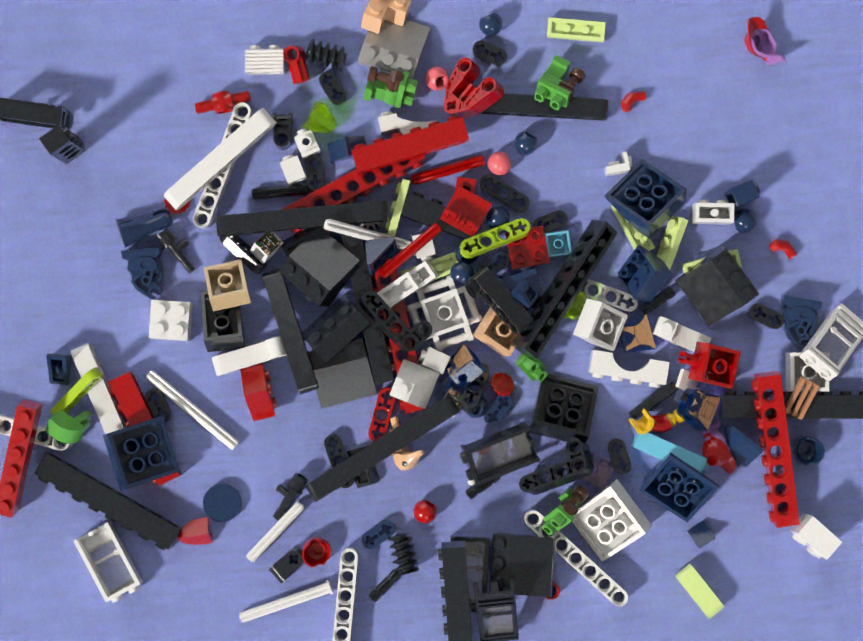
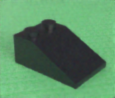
M208 291L200 292L203 338L207 352L246 347L241 305L213 311Z

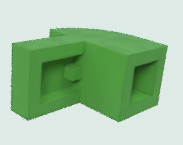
M86 409L73 418L64 410H60L49 418L45 432L60 442L77 443L81 441L84 431L89 428L92 413Z

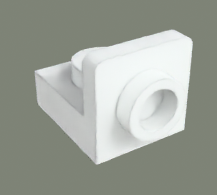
M627 151L621 154L622 164H620V161L608 163L609 166H606L604 169L606 177L630 171L632 159L631 156L627 155Z

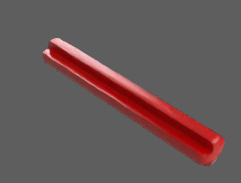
M478 155L411 175V181L413 185L421 184L485 164L482 155Z
M434 223L379 270V274L384 279L387 278L442 231L441 227Z

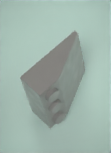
M385 20L379 34L368 30L358 58V64L371 68V66L377 67L378 71L390 74L394 70L402 73L407 71L410 72L408 78L414 79L430 27L409 20H405L403 26Z

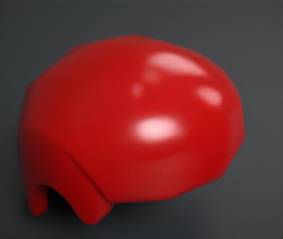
M321 537L311 538L303 545L302 558L304 563L311 568L324 565L331 557V546L327 540Z

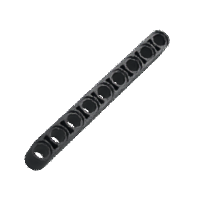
M373 201L216 216L217 236L324 227L326 219L350 225L389 221L387 201Z
M451 395L446 396L305 485L314 502L321 500L460 412Z

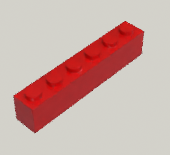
M452 116L447 118V122L444 123L439 121L428 124L429 127L424 129L415 127L410 129V133L404 135L402 132L391 135L392 138L387 140L379 138L373 140V144L367 146L365 143L354 146L355 149L351 150L358 175L469 142L463 117Z
M127 372L109 381L110 386L108 389L112 397L116 396L118 404H116L117 408L127 419L125 421L126 427L154 419L133 372ZM181 470L153 480L155 484L158 483L159 486L181 476Z
M23 399L17 405L0 480V515L12 518L19 511L43 406L41 403Z

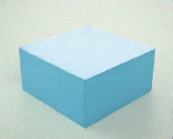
M569 230L545 234L549 258L567 256L571 253Z

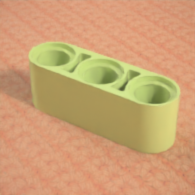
M690 563L675 575L709 619L724 608L721 601Z

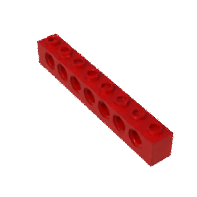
M425 156L410 159L407 164L391 165L393 170L388 174L384 173L382 168L358 175L357 169L281 210L315 207V203L318 200L324 201L325 206L354 203L357 201L356 197L360 195L365 197L373 192V188L386 186L393 177L396 176L398 179L406 175V170L412 167L414 170L424 165ZM368 173H373L376 179L374 182L369 183L365 180V176ZM352 182L359 184V188L355 192H351L348 189L349 184ZM335 191L342 193V198L338 201H334L331 198L332 193ZM304 229L290 230V231H291V232L295 231V233H298V232H300V231H302V230H304Z
M388 259L373 276L371 275V279H376L377 284L376 287H373L374 292L378 293L387 287L380 283L382 276L379 274V270L392 259ZM397 269L389 275L391 283L399 278ZM403 299L391 309L399 315L400 319L410 329ZM379 310L380 317L384 316L385 319V311ZM393 324L391 327L392 332L399 331L398 325ZM389 338V343H386L388 354H392L394 359L390 364L392 372L398 374L403 361L397 358V352L400 349ZM406 338L405 346L411 348L412 341ZM415 350L407 352L408 358L406 360L418 364ZM399 399L401 411L405 410L406 414L424 410V408Z
M778 371L754 374L752 389L754 392L756 391L757 399H754L756 411H759V418L756 421L762 435L759 437V444L764 450L761 460L763 467H766L767 473L764 474L765 485H768L769 492L766 493L768 504H771V511L768 512L769 520L773 522L776 528L800 525L781 374ZM771 389L772 394L765 398L763 396L765 390ZM769 408H774L773 415L766 416V411ZM770 428H777L775 434L768 435V431ZM779 446L778 452L772 454V447ZM776 465H781L780 471L773 472V468ZM780 483H783V489H781L780 491H776V486ZM781 502H786V506L783 509H778V505Z

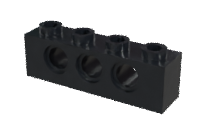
M57 125L39 138L49 154L65 164L70 163L85 152L82 147L85 144L80 137L76 136L75 133H72L66 127L62 128Z

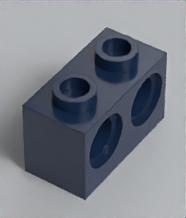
M753 180L724 192L728 203H734V209L760 197L759 186Z

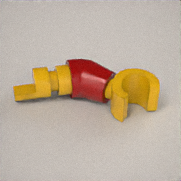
M685 404L680 408H687L689 405ZM643 409V417L639 420L630 418L628 421L638 434H646L650 431L666 433L672 430L676 422L681 423L685 421V417L677 412L678 409L672 411L673 414L668 413L666 415H650L646 409Z

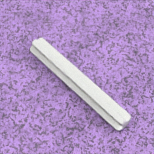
M297 501L250 550L246 557L251 562H254L305 507Z

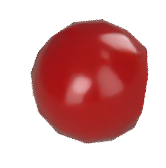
M425 499L417 502L413 509L416 520L425 524L432 522L438 513L437 507Z

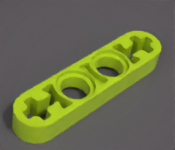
M520 218L465 239L460 245V254L464 258H473L524 238L529 234L530 223L528 220ZM520 224L522 227L525 226V230L523 232L521 229H518V226ZM500 231H507L509 237L501 239L498 233ZM489 238L492 243L489 246H484L481 243V239ZM466 245L473 247L471 252L465 250Z
M97 367L89 370L50 410L51 415H55L60 410L68 413L103 377Z

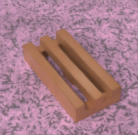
M800 377L785 405V412L802 420L820 387L819 384ZM804 383H806V386L802 394L800 395L794 409L791 410V407L793 406L801 388L803 387ZM811 388L806 400L804 401L809 389Z

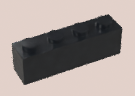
M417 192L408 194L401 217L429 227L437 223L441 227L442 232L464 240L471 237L440 219L446 206L442 205L441 201L433 198L429 201L424 199L423 194Z

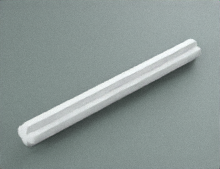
M152 370L147 374L146 379L230 449L236 448L239 441L155 371Z

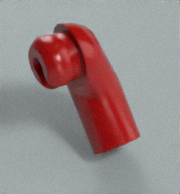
M645 91L628 93L621 101L622 111L630 112L632 110L631 106L635 102L646 101Z
M775 239L769 244L772 252L777 250L784 251L789 259L797 255V252L787 240Z

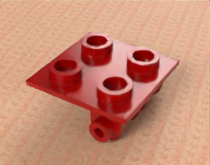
M458 186L440 219L473 237L477 233L492 203Z
M543 226L532 227L526 237L507 244L512 270L550 263ZM505 232L507 239L509 237V233Z

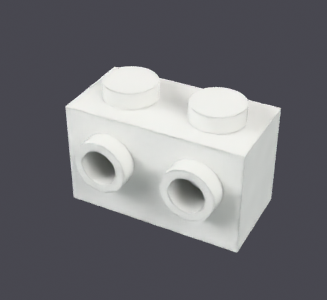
M697 200V203L692 205V224L730 225L734 223V203H728V200H717V203H709V200Z

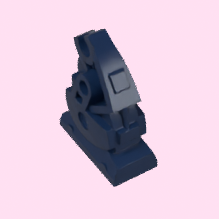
M162 248L122 250V259L129 260L127 268L132 276L131 283L134 285V288L148 298L155 300L157 297L152 294V291L157 289L159 293L163 292L159 286L163 278V264L159 258L162 255Z
M781 295V304L786 306L783 311L785 335L799 350H803L804 347L801 346V342L805 340L808 344L811 340L810 337L814 334L818 323L817 310L821 308L823 302Z

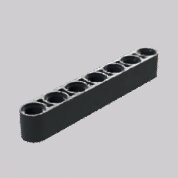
M504 94L497 102L480 113L603 121L608 118V100L573 97L566 108L562 106L557 111L550 106L551 100L547 98L543 102H539L534 99L535 95Z
M280 268L262 274V278L298 391L302 395L319 389V385L284 276L279 272Z

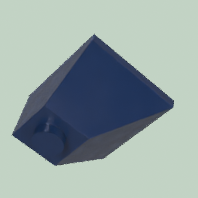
M726 425L724 427L727 446L730 448V453L734 457L738 468L740 465L746 468L764 451L734 426Z

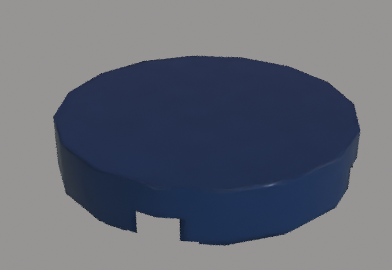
M225 483L211 487L205 493L203 499V508L207 516L218 522H227L235 518L242 505L238 490Z

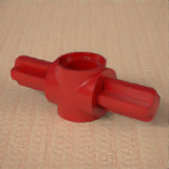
M229 91L214 93L211 96V100L195 103V110L197 114L209 111L224 114L233 111L234 106L238 103L250 102L251 96L249 91L232 95Z

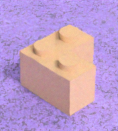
M369 0L363 14L361 28L379 34L385 20L403 26L412 0Z

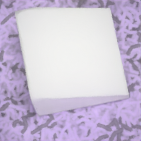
M681 369L676 387L694 393L698 381L688 379L690 371Z

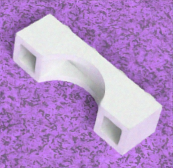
M592 350L588 373H593L592 377L604 379V375L612 376L611 380L622 382L624 378L630 379L631 384L641 385L642 382H648L649 387L660 388L661 385H666L670 362L648 359L642 368L636 371H626L617 365L613 353Z

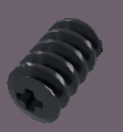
M313 38L308 45L305 61L308 57L310 63H314L317 59V65H321L324 61L325 67H328L331 63L332 69H336L339 65V71L342 72L347 53H345L343 46L340 51H337L336 44L332 49H330V43L323 47L321 40L315 45V39Z
M409 533L394 535L387 539L394 542L389 548L396 550L391 556L397 557L393 564H399L394 570L401 572L400 575L419 571V567L413 566L418 562L417 559H411L416 555V552L409 551L414 548L413 544H408L412 540V537L406 536Z

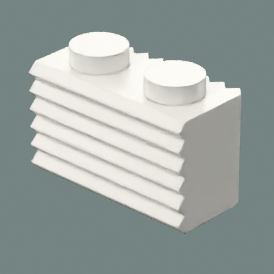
M257 45L249 46V49H245L246 74H285L284 49H280L278 45H270L269 49H261V46Z

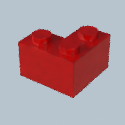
M263 363L240 369L243 393L253 422L276 416L275 408H278L275 396H271L273 395L271 383L268 384L271 381L269 370L265 371Z

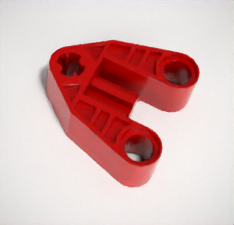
M467 57L461 58L445 89L444 110L450 116L463 117V119L479 115L502 98L504 87L492 77L485 78L477 88L474 87L472 84L478 78L480 68Z

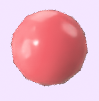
M432 67L425 75V82L432 90H443L449 82V75L442 67Z
M499 151L489 157L488 167L493 174L504 175L511 169V162L505 152Z

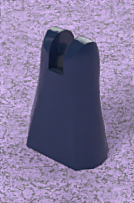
M164 208L143 216L115 219L125 248L151 233L170 227L173 223L169 211Z

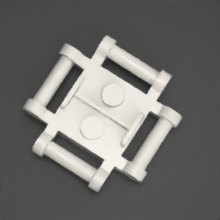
M450 275L446 276V279L428 284L417 290L420 302L406 306L413 324L420 322L417 309L422 307L426 321L431 323L433 328L432 334L426 340L433 338L437 351H443V348L466 340L468 342L474 340L469 325L480 322L483 319L482 315L478 313L474 298L467 293L465 286L456 289ZM446 286L450 288V291L427 299L424 297V294ZM461 293H464L472 316L470 319H467L459 297ZM420 325L418 331L421 335H425L424 329ZM462 327L464 328L465 333L442 341L439 340V335Z

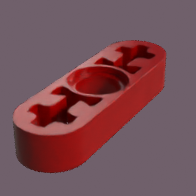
M383 388L378 394L368 432L369 438L374 442L386 435L395 397L388 399L387 405H391L390 409L378 405L379 402L382 404L384 402V397H381L382 393H386V391L391 392V388ZM384 409L387 411L388 416L385 420L377 418L378 410ZM374 421L381 424L386 423L385 428L381 426L380 432L383 435L379 436L378 439H375L374 434H372V430L375 431L377 429Z

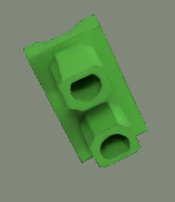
M520 354L515 362L532 381L537 379L539 382H542L548 376V373L545 371L546 367L538 358L535 359Z

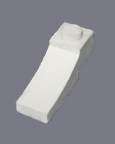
M392 111L381 113V116L378 117L381 135L397 131L402 132L404 135L410 133L412 128L421 127V129L429 127L428 124L436 122L409 121L397 117V113L393 114Z
M427 260L377 294L392 308L406 297L435 280L439 275L429 260Z
M662 316L658 317L652 331V335L693 352L695 351L697 341L709 344L711 341V337Z

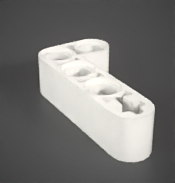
M278 336L258 344L212 357L216 375L220 376L287 356L282 338Z

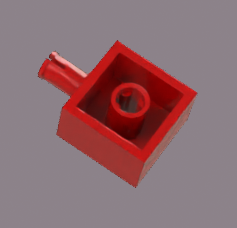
M697 341L694 354L681 351L679 356H683L685 359L678 357V362L691 365L688 379L732 389L741 351Z

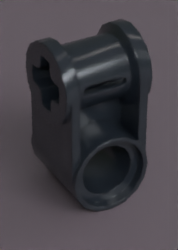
M273 113L272 118L276 121L273 127L274 143L280 150H287L292 144L293 113ZM286 136L288 140L284 144H279L278 138Z
M300 548L291 549L268 569L281 584L304 561L302 550ZM297 554L299 556L298 559L293 561L291 558Z

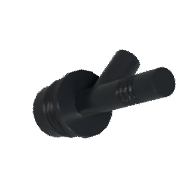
M167 228L155 237L159 245L162 246V250L168 247L189 274L195 270L181 252L190 244L186 238L175 245L174 241L178 238L174 237Z
M295 473L290 481L286 483L287 488L281 484L277 486L276 491L282 494L284 499L273 515L276 520H280L295 494H303L308 479L302 474Z

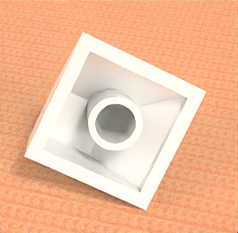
M403 359L390 396L426 409L439 373Z

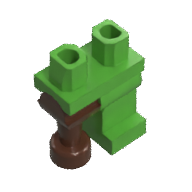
M555 55L549 68L538 80L534 99L539 102H543L546 98L551 100L550 106L557 111L562 106L566 108L569 105V101L573 98L574 87L576 84L582 83L586 77L584 71L580 68H573L569 74L571 62ZM569 74L570 79L567 82L564 81Z
M371 66L363 100L371 101V98L382 100L386 104L395 105L396 108H400L402 103L412 106L418 81L408 78L410 72L407 71L402 73L394 70L390 74L378 72L377 67Z
M579 485L574 490L570 487L558 497L562 502L543 518L545 524L541 528L548 535H551L554 531L558 532L572 522L575 518L573 515L578 512V507L589 496L588 491Z

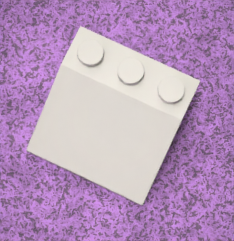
M617 479L580 505L578 512L573 515L575 518L572 521L602 562L646 534L652 526Z

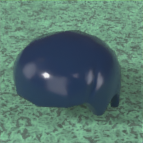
M805 436L799 438L793 445L795 459L804 465H817L824 458L825 449L823 444L814 437Z

